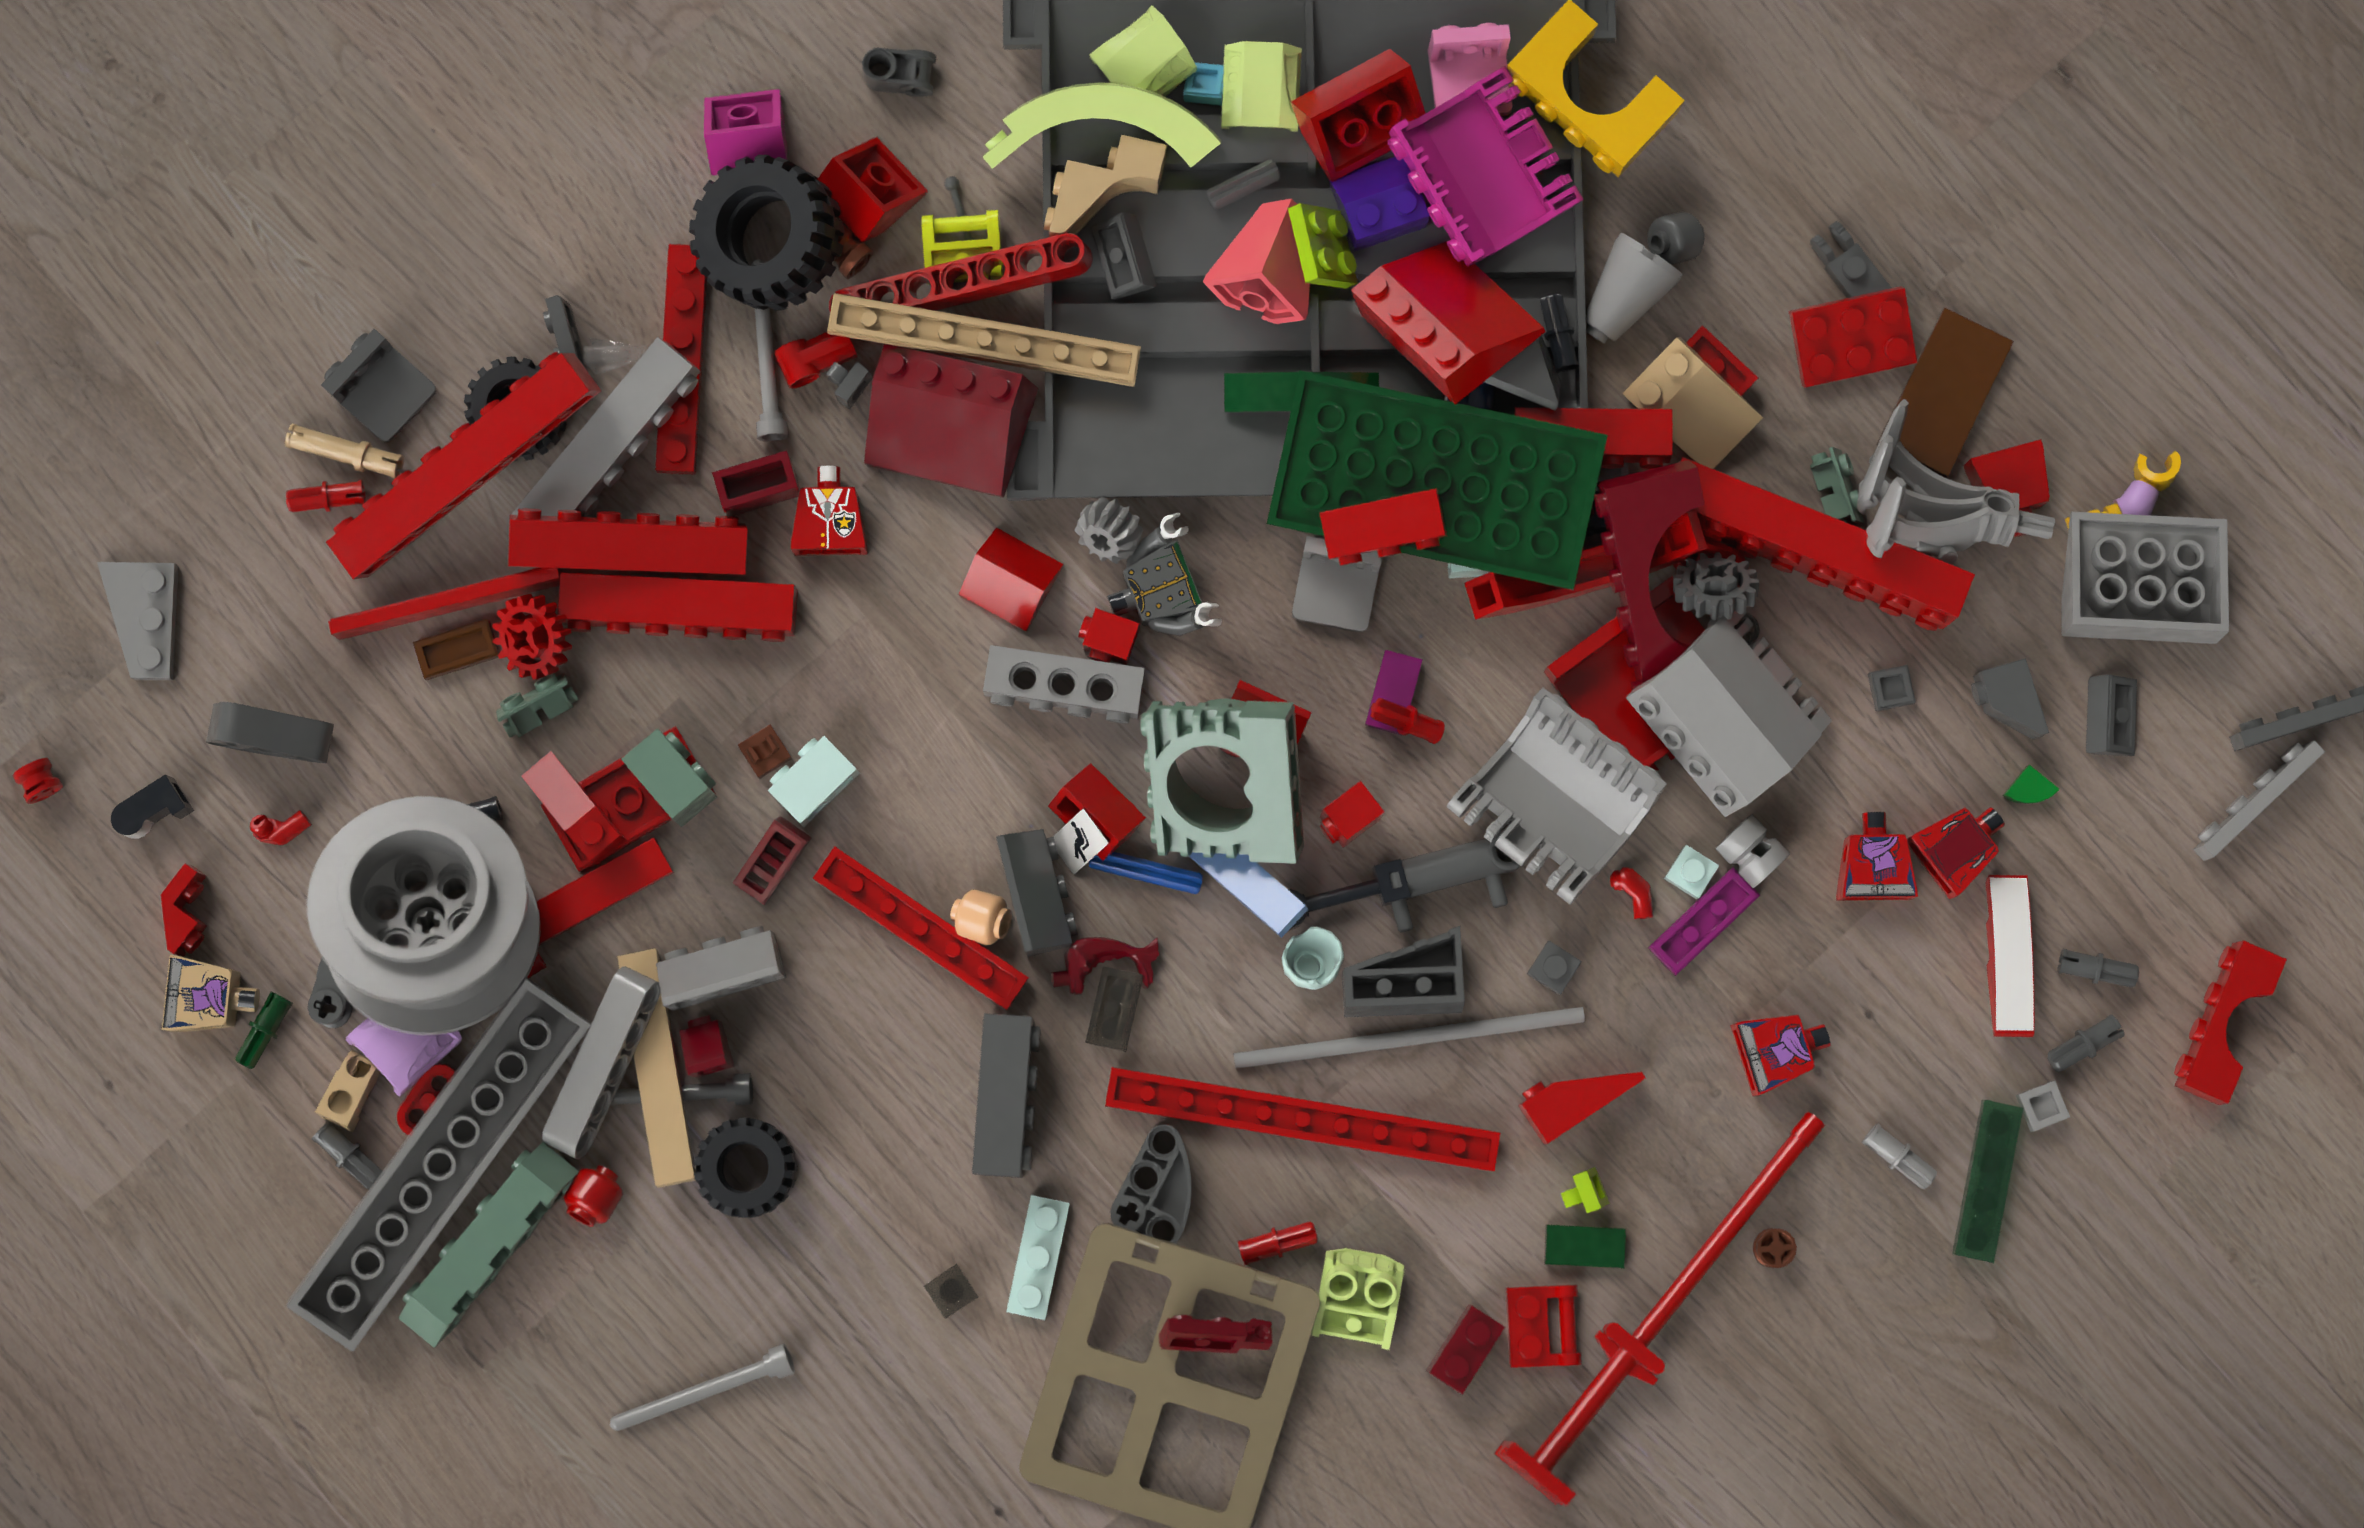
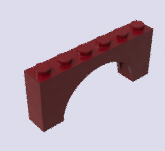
M1689 460L1597 482L1599 494L1594 495L1595 508L1598 517H1604L1607 532L1601 533L1602 544L1606 555L1612 556L1614 569L1609 570V579L1613 592H1619L1621 607L1616 608V615L1620 629L1627 632L1629 644L1623 645L1626 663L1629 668H1634L1636 681L1631 682V691L1659 674L1690 647V645L1670 636L1662 627L1653 609L1649 591L1651 560L1660 538L1680 516L1704 505L1698 468Z

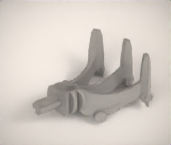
M1903 399L1891 415L1874 454L1869 459L1870 466L1864 480L1859 484L1857 509L1861 514L1864 515L1866 509L1875 507L1878 502L1881 503L1872 524L1866 530L1868 535L1867 546L1873 555L1882 558L1884 551L1890 549L1895 542L1912 547L1921 553L1937 557V559L1946 563L1953 564L1958 558L1956 551H1964L1976 542L1986 541L1990 544H2000L2009 547L2015 532L2051 539L2055 518L2020 511L2018 493H2010L2001 489L1996 490L1991 487L1961 484L1938 475L1916 460L1899 441L1908 413L1909 403ZM1888 466L1899 476L1894 481L1886 476ZM1906 484H1908L1913 489V491L1906 489ZM1898 514L1902 515L1905 518L1903 519L1898 517Z

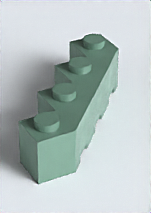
M544 1142L532 1153L526 1149L519 1155L511 1166L514 1170L494 1196L490 1193L481 1201L475 1210L478 1214L458 1239L453 1237L444 1246L438 1255L442 1259L421 1284L417 1281L402 1298L406 1305L398 1318L432 1347L435 1348L458 1326L470 1304L494 1282L507 1259L531 1237L542 1217L564 1196L570 1184L579 1173L577 1169Z

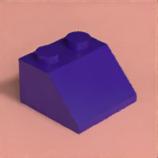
M1396 157L1354 170L1334 182L1329 180L1338 209L1347 223V234L1354 252L1427 228L1430 215L1422 193L1417 194L1408 179L1407 174L1411 171L1404 159L1398 161Z

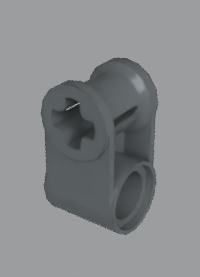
M873 48L865 54L862 61L864 82L871 90L877 92L902 93L915 97L931 96L934 92V87L930 85L932 64L936 63L937 56L925 50ZM879 63L887 65L890 69L884 76H875L869 70L873 65ZM917 68H920L919 78H916Z
M322 957L307 1009L313 1021L328 1028L336 1029L348 1022L353 1006L339 990L328 964ZM333 1004L337 1006L335 1013L327 1014L323 1012L324 1005Z

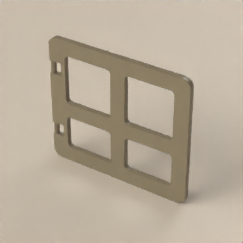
M1111 1223L1097 1225L1092 1230L1021 1457L1019 1470L1022 1477L1031 1483L1173 1528H1250L1320 1306V1298L1317 1291L1305 1284L1270 1275L1251 1267L1165 1240L1146 1236ZM1136 1243L1159 1250L1156 1261L1152 1262L1133 1256ZM1115 1261L1165 1275L1171 1280L1170 1290L1148 1359L1145 1361H1137L1091 1346L1088 1342V1336L1110 1265ZM1254 1280L1277 1287L1274 1298L1270 1299L1251 1293ZM1201 1289L1213 1290L1282 1312L1285 1315V1323L1263 1393L1259 1397H1251L1179 1374L1175 1369L1180 1350H1165L1159 1347V1333L1167 1318L1177 1315L1191 1316L1197 1294ZM1078 1375L1090 1376L1131 1389L1136 1395L1114 1470L1107 1475L1058 1460L1053 1455L1054 1445L1075 1378ZM1172 1402L1245 1425L1249 1428L1250 1435L1228 1505L1224 1510H1215L1142 1486L1140 1483V1477L1153 1435L1165 1403Z

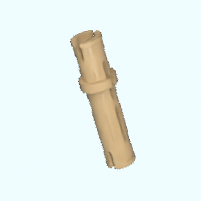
M294 423L289 427V431H292L293 434L288 432L286 434L285 446L287 448H294L352 465L355 468L354 470L359 472L370 470L395 479L401 474L400 471H397V468L403 469V455L373 448L372 443L367 441L356 443L304 428Z

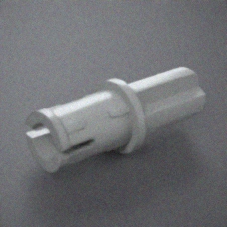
M1879 1123L1873 1126L1862 1141L1864 1145H1867L1889 1163V1169L1896 1168L1921 1189H1926L1934 1181L1937 1175L1936 1170L1910 1150V1144L1906 1143L1903 1145L1884 1130Z

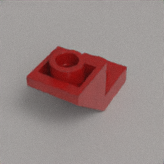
M184 863L161 893L167 950L181 957H184L186 953H193L200 946L205 937L202 932L207 927L205 923L183 908L186 902L191 904L201 894L204 885L201 883L206 878L204 873Z

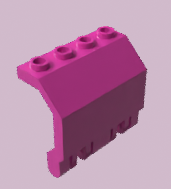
M1506 66L1479 80L1462 93L1410 122L1404 119L1392 126L1389 131L1391 139L1388 140V145L1398 161L1405 160L1411 171L1407 176L1417 194L1424 193L1431 205L1427 210L1432 221L1438 228L1444 227L1451 239L1447 242V245L1452 255L1458 262L1463 260L1467 267L1502 250L1584 200L1576 185L1550 200L1546 199V197L1573 181L1570 175L1566 174L1557 177L1544 188L1541 186L1536 174L1556 165L1557 161L1560 160L1556 152L1530 167L1526 165L1553 149L1552 144L1536 118L1508 134V130L1534 115L1530 107L1518 110L1513 116L1503 121L1496 108L1517 98L1521 93L1519 88L1515 85L1488 100V97L1514 81Z

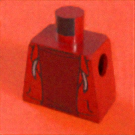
M1992 807L1988 808L1977 818H1974L1967 808H1963L1908 837V847L1946 896L1952 899L1960 895L1998 854L1999 848L1990 837L2004 827L2005 823Z

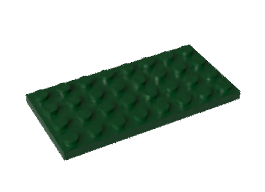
M1300 370L1266 524L1324 536L1320 512L1437 489L1439 491L1447 537L1439 538L1440 546L1417 550L1416 543L1400 546L1401 553L1574 590L1608 435L1458 403L1455 405L1449 401Z

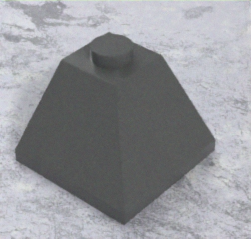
M1542 335L1484 381L1553 410H1556L1559 403L1561 380L1554 369V363Z

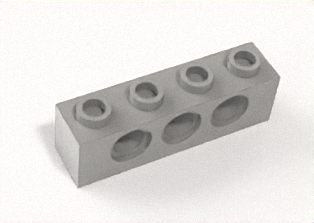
M990 645L983 693L984 696L991 697L990 703L996 705L1013 706L1014 701L1029 703V709L1036 711L1052 712L1053 707L1068 709L1067 714L1071 716L1090 718L1091 712L1107 714V721L1128 724L1130 718L1138 719L1145 668ZM1023 671L1032 672L1036 676V683L1027 690L1020 689L1014 684L1017 674ZM1060 677H1068L1074 681L1075 687L1070 694L1059 695L1053 690V683ZM1101 682L1109 684L1113 688V695L1106 701L1094 699L1091 695L1094 685Z

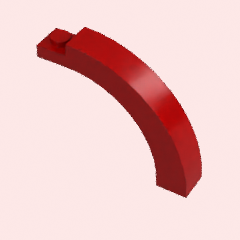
M1696 511L1686 512L1665 531L1655 548L1649 573L1686 560L1687 556L1708 548ZM1602 544L1582 551L1574 590L1493 572L1483 574L1464 584L1475 620L1533 609L1611 587L1609 570H1613L1614 566L1612 556L1606 555Z

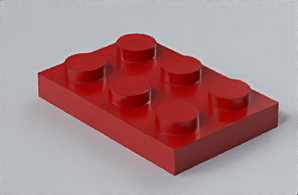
M1902 286L1789 311L1801 384L1805 388L1917 363L1906 291Z

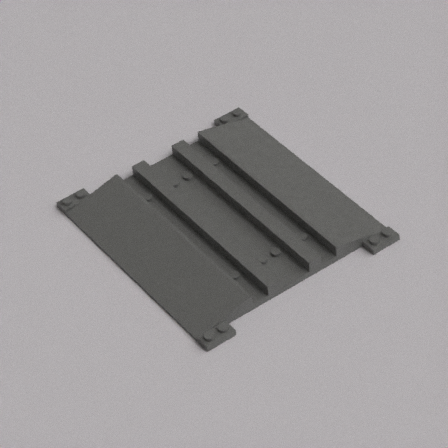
M1003 0L1004 50L1042 49V95L1059 88L1077 84L1110 83L1096 63L1092 62L1090 54L1132 25L1147 12L1149 7L1153 6L1166 18L1186 46L1195 63L1224 65L1225 45L1243 41L1279 42L1302 48L1300 96L1391 49L1411 65L1425 112L1428 113L1435 108L1428 57L1432 30L1447 25H1455L1459 28L1477 27L1483 23L1509 25L1511 39L1506 55L1508 65L1568 0ZM1572 0L1598 23L1595 34L1588 43H1615V0ZM1577 53L1563 70V84L1569 98L1580 108L1579 56ZM1185 79L1166 98L1175 101L1192 112L1221 140V144L1191 168L1176 150L1164 140L1145 129L1123 121L1098 118L1079 119L1061 123L1042 131L1043 239L1049 237V231L1044 230L1048 207L1055 208L1058 195L1053 194L1057 172L1064 173L1067 160L1107 169L1111 147L1118 148L1121 135L1166 144V161L1157 194L1142 191L1119 194L1109 200L1076 234L1090 248L1093 254V262L1087 272L1079 276L1044 284V330L1141 346L1135 385L1132 387L1045 372V421H1028L1007 486L1008 501L1100 497L1273 496L1291 412H1224V373L1299 372L1300 370L1306 372H1379V387L1445 401V395L1362 317L1351 292V289L1356 285L1344 289L1310 284L1306 320L1274 324L1261 319L1263 312L1244 305H1242L1240 311L1225 306L1203 283L1205 275L1263 203L1292 198L1297 204L1303 203L1339 210L1329 179L1301 134L1299 125L1298 132L1271 127L1239 126L1221 129L1222 105L1184 102ZM1526 95L1524 97L1517 96L1516 99L1512 100L1513 107L1511 113L1507 116H1501L1503 121L1513 116L1518 110L1530 107L1534 115L1508 130V134L1536 118L1553 146V149L1526 165L1530 167L1556 152L1560 158L1556 165L1536 174L1541 186L1544 188L1557 177L1569 174L1573 180L1570 184L1546 197V199L1550 200L1576 185L1582 195L1581 148L1574 146L1565 137V130L1555 121L1550 123L1542 118L1535 109L1536 104ZM1389 151L1388 153L1374 159L1373 161L1361 166L1360 168L1393 158L1395 156L1392 153V151ZM1269 159L1276 163L1280 172V178L1277 181L1221 209L1215 210L1207 197V191L1210 188ZM1422 193L1426 207L1428 208L1431 205L1427 200L1426 196L1424 195V193ZM1580 202L1502 250L1475 263L1477 267L1544 327L1545 333L1547 331L1540 304L1541 298L1549 294H1561L1563 296L1569 326L1573 327L1575 331L1572 334L1579 367L1566 372H1557L1561 380L1557 408H1588L1583 204ZM1122 212L1135 214L1157 286L1149 290L1112 299L1091 226ZM1429 217L1427 228L1355 252L1353 251L1348 234L1346 235L1350 252L1356 260L1357 269L1355 274L1358 284L1384 264L1451 240L1444 227L1438 228L1431 217ZM1072 247L1068 249L1064 255V262L1076 260L1080 253V248ZM1542 334V338L1554 363L1549 340H1545L1544 334ZM1498 387L1495 389L1494 411L1514 415L1515 408H1548ZM1624 463V467L1616 469L1601 467L1598 482L1629 475L1628 463ZM1598 485L1595 494H1599Z

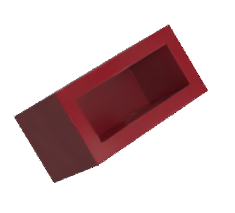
M787 450L712 472L722 509L726 516H736L799 497L800 487Z
M1468 1304L1426 1372L1463 1395L1502 1334L1505 1326L1473 1305Z

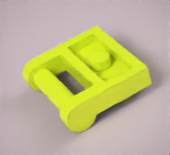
M999 210L986 211V215L935 219L934 215H924L921 217L925 268L1001 249ZM987 230L988 239L936 243L935 238L938 233ZM1002 265L996 266L991 271L990 280L1000 279L1003 276ZM962 274L954 282H967L968 275Z

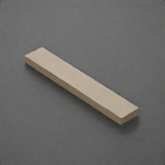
M656 948L617 956L619 969L626 966L659 982L656 963L660 962ZM660 994L634 1052L654 1181L657 1188L695 1181L694 1173H696L695 1166L693 1165L694 1161L668 1008L663 1006Z

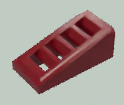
M779 816L774 819L732 883L765 905L811 840V837L785 818ZM778 832L795 843L793 849L776 837ZM769 845L787 857L784 862L766 850ZM759 859H762L778 870L776 874L773 875L757 864ZM751 871L769 883L766 889L748 877Z

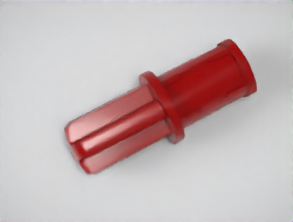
M363 480L331 485L324 481L322 486L287 490L286 504L290 512L325 508L326 512H330L332 507L363 505L366 502V494L362 489L365 487Z
M1378 698L1371 705V718L1396 728L1400 735L1406 736L1411 734L1436 744L1444 734L1445 724L1443 721L1419 713L1417 708L1412 705L1404 707L1384 698Z
M1306 1222L1276 1231L1275 1227L1271 1228L1269 1233L1239 1240L1238 1246L1244 1265H1248L1249 1263L1277 1255L1279 1258H1283V1253L1316 1244L1318 1236L1313 1222Z

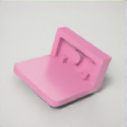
M1483 23L1477 27L1465 28L1447 25L1432 30L1428 57L1435 108L1462 93L1504 66L1507 68L1506 55L1511 39L1509 25ZM1509 86L1488 97V100L1509 89ZM1512 101L1496 108L1500 116H1507L1511 113Z

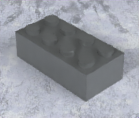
M984 1014L972 1174L1023 1178V1170L1031 1171L1032 1147L1026 1146L1025 1140L1026 1130L1034 1131L1035 1107L1028 1106L1029 1091H1037L1038 1068L1037 1066H1031L1032 1052H1039L1041 1028L1040 1026H1034L1032 1017Z

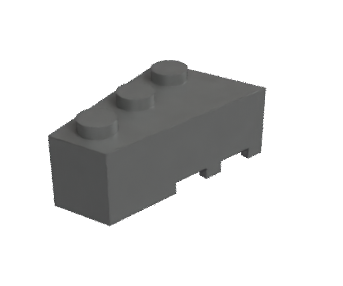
M1460 926L1449 929L1448 932L1430 939L1419 940L1411 946L1392 953L1390 951L1344 968L1342 977L1344 1017L1462 1013L1465 998Z

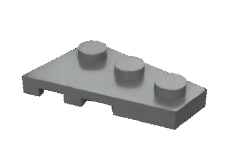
M97 562L130 678L134 680H173L178 565L175 563Z

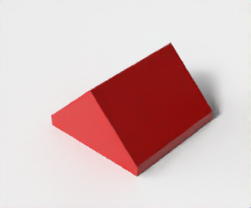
M996 527L975 554L960 589L959 596L1027 632L1064 564Z

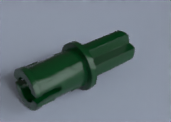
M270 991L260 1013L254 1022L250 1021L248 1024L252 1026V1029L235 1057L237 1063L248 1069H253L256 1066L272 1037L277 1039L278 1035H276V1032L293 1005L291 1001Z

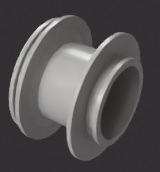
M433 796L407 797L378 805L351 820L331 839L320 855L311 875L307 895V917L313 940L321 956L328 964L339 990L348 1002L365 1017L388 1029L415 1035H437L473 1026L487 1019L508 1003L528 977L533 967L540 943V914L534 893L527 881L522 860L506 832L494 820L472 806L459 801ZM423 881L427 883L426 887L419 892L409 891L410 887L417 882ZM463 889L466 891L459 899H448L449 894L454 890ZM390 909L399 910L394 918L389 920L381 919L385 911ZM403 944V945H408V948H402V947H396V946Z

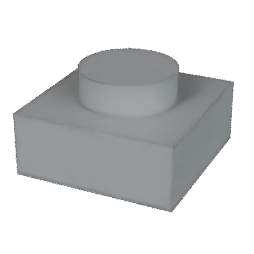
M2050 1081L2015 1095L2030 1132L2070 1118L2056 1081Z

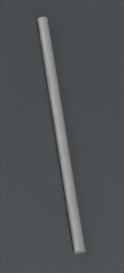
M1583 1007L1239 1052L1233 1053L1235 1069L1584 1023L1585 1015Z

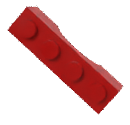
M2244 940L2232 943L2231 947L2226 946L2218 962V967L2222 968L2217 982L2213 981L2209 985L2203 1002L2208 1005L2203 1017H2198L2190 1030L2189 1039L2193 1041L2188 1054H2182L2175 1067L2174 1075L2178 1076L2175 1087L2217 1105L2229 1104L2243 1067L2233 1057L2227 1044L2226 1027L2228 1019L2233 1010L2244 1000L2251 997L2262 998L2273 995L2287 961L2286 958Z

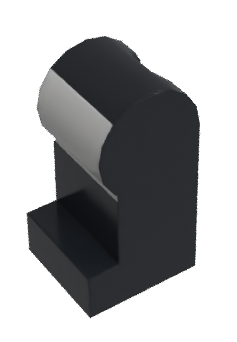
M165 774L119 803L111 813V824L119 834L129 838H141L150 832L152 824L170 813L172 816L182 819L192 813L194 809L176 780Z

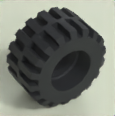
M514 356L507 357L506 363H501L499 359L492 361L493 368L488 371L482 367L477 372L480 375L479 380L476 382L471 379L468 385L471 394H465L464 403L468 407V410H465L464 413L470 425L482 417L479 412L483 407L496 399L501 401L504 396L511 393L509 387L514 382L526 375L531 378L541 370L539 364L535 365L532 360L524 357L521 362ZM565 421L562 422L520 457L523 456L527 461L534 459L533 453L538 451L541 455L547 453L549 450L546 446L551 442L554 445L558 443L560 438L557 434L559 430L565 431L567 423Z
M751 1118L727 1120L722 1122L721 1126L708 1132L709 1136L699 1144L698 1148L700 1150L698 1156H695L693 1164L696 1165V1173H694L695 1182H698L699 1192L702 1197L709 1201V1205L725 1215L753 1218L770 1213L789 1196L787 1195L788 1192L794 1187L797 1163L794 1159L795 1151L793 1146H790L787 1141L788 1138L783 1132H780L775 1126L767 1122ZM743 1144L754 1145L761 1149L766 1155L769 1164L768 1175L764 1183L757 1189L748 1192L732 1188L726 1182L723 1173V1164L727 1154L734 1147Z

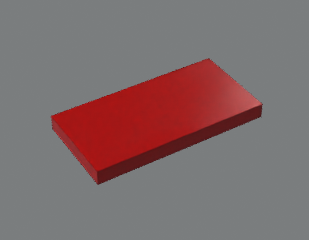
M675 726L664 732L665 736L672 732L687 748L691 755L686 760L692 766L697 760L678 728ZM621 758L579 782L627 839L609 856L672 820ZM541 804L540 806L577 870L582 873L594 866L595 864L589 861L547 808Z

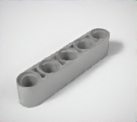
M626 966L620 968L615 973L546 1122L542 1134L544 1143L577 1160L583 1158L590 1150L661 994L659 982Z

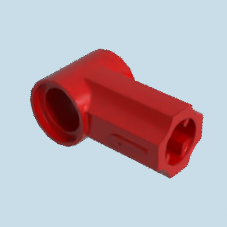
M827 332L807 341L806 339L791 341L774 352L790 389L800 388L814 382L821 376L822 372L829 370L834 362L841 365L858 357L850 338L827 334Z

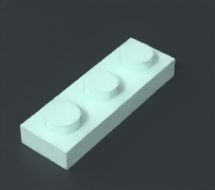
M1031 1195L1006 1312L1046 1320L1070 1203Z

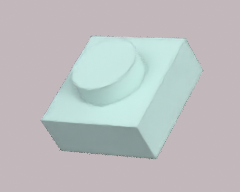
M1685 845L1664 879L1693 898L1698 899L1719 865L1688 845Z

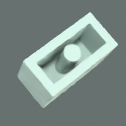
M825 736L819 741L815 738L811 739L798 752L801 758L791 768L787 765L782 767L770 780L773 786L768 789L769 793L803 827L815 818L860 774L854 765Z

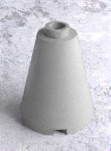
M1620 233L1614 241L1585 314L1586 323L1589 324L1586 332L1603 344L1608 338L1615 342L1679 283L1683 276L1682 273L1657 254H1653L1645 249V246L1624 233Z

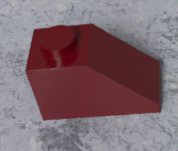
M710 1015L687 1022L689 1028L681 1030L680 1037L685 1067L689 1076L699 1078L735 1067L722 1021H712Z

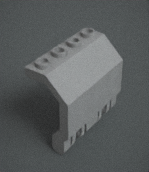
M1736 611L1733 612L1732 619L1728 620L1724 614H1720L1716 620H1710L1707 623L1709 627L1680 657L1659 674L1633 689L1626 697L1724 817L1750 804L1789 773L1822 736L1821 733L1832 721L1822 707L1814 710L1818 702L1813 696L1797 705L1792 696L1799 690L1802 683L1797 677L1786 683L1794 673L1772 647L1764 651L1769 645L1764 637L1755 640L1750 645L1745 642L1742 637L1750 630L1753 623L1749 618H1745L1736 625L1744 616Z
M1542 687L1533 697L1525 716L1507 741L1479 772L1469 778L1449 801L1447 808L1461 818L1478 800L1464 819V822L1470 826L1477 823L1487 809L1491 810L1498 818L1486 829L1484 837L1492 842L1509 825L1498 838L1495 846L1521 867L1540 849L1525 869L1532 875L1543 867L1549 857L1552 858L1560 867L1550 875L1546 886L1554 891L1565 877L1571 873L1570 877L1557 892L1559 897L1571 905L1629 840L1658 801L1667 783L1661 779L1660 775L1653 768L1644 766L1632 757L1626 747L1618 742H1613L1600 732L1594 722L1587 718H1582L1569 708L1562 697L1557 694H1551Z

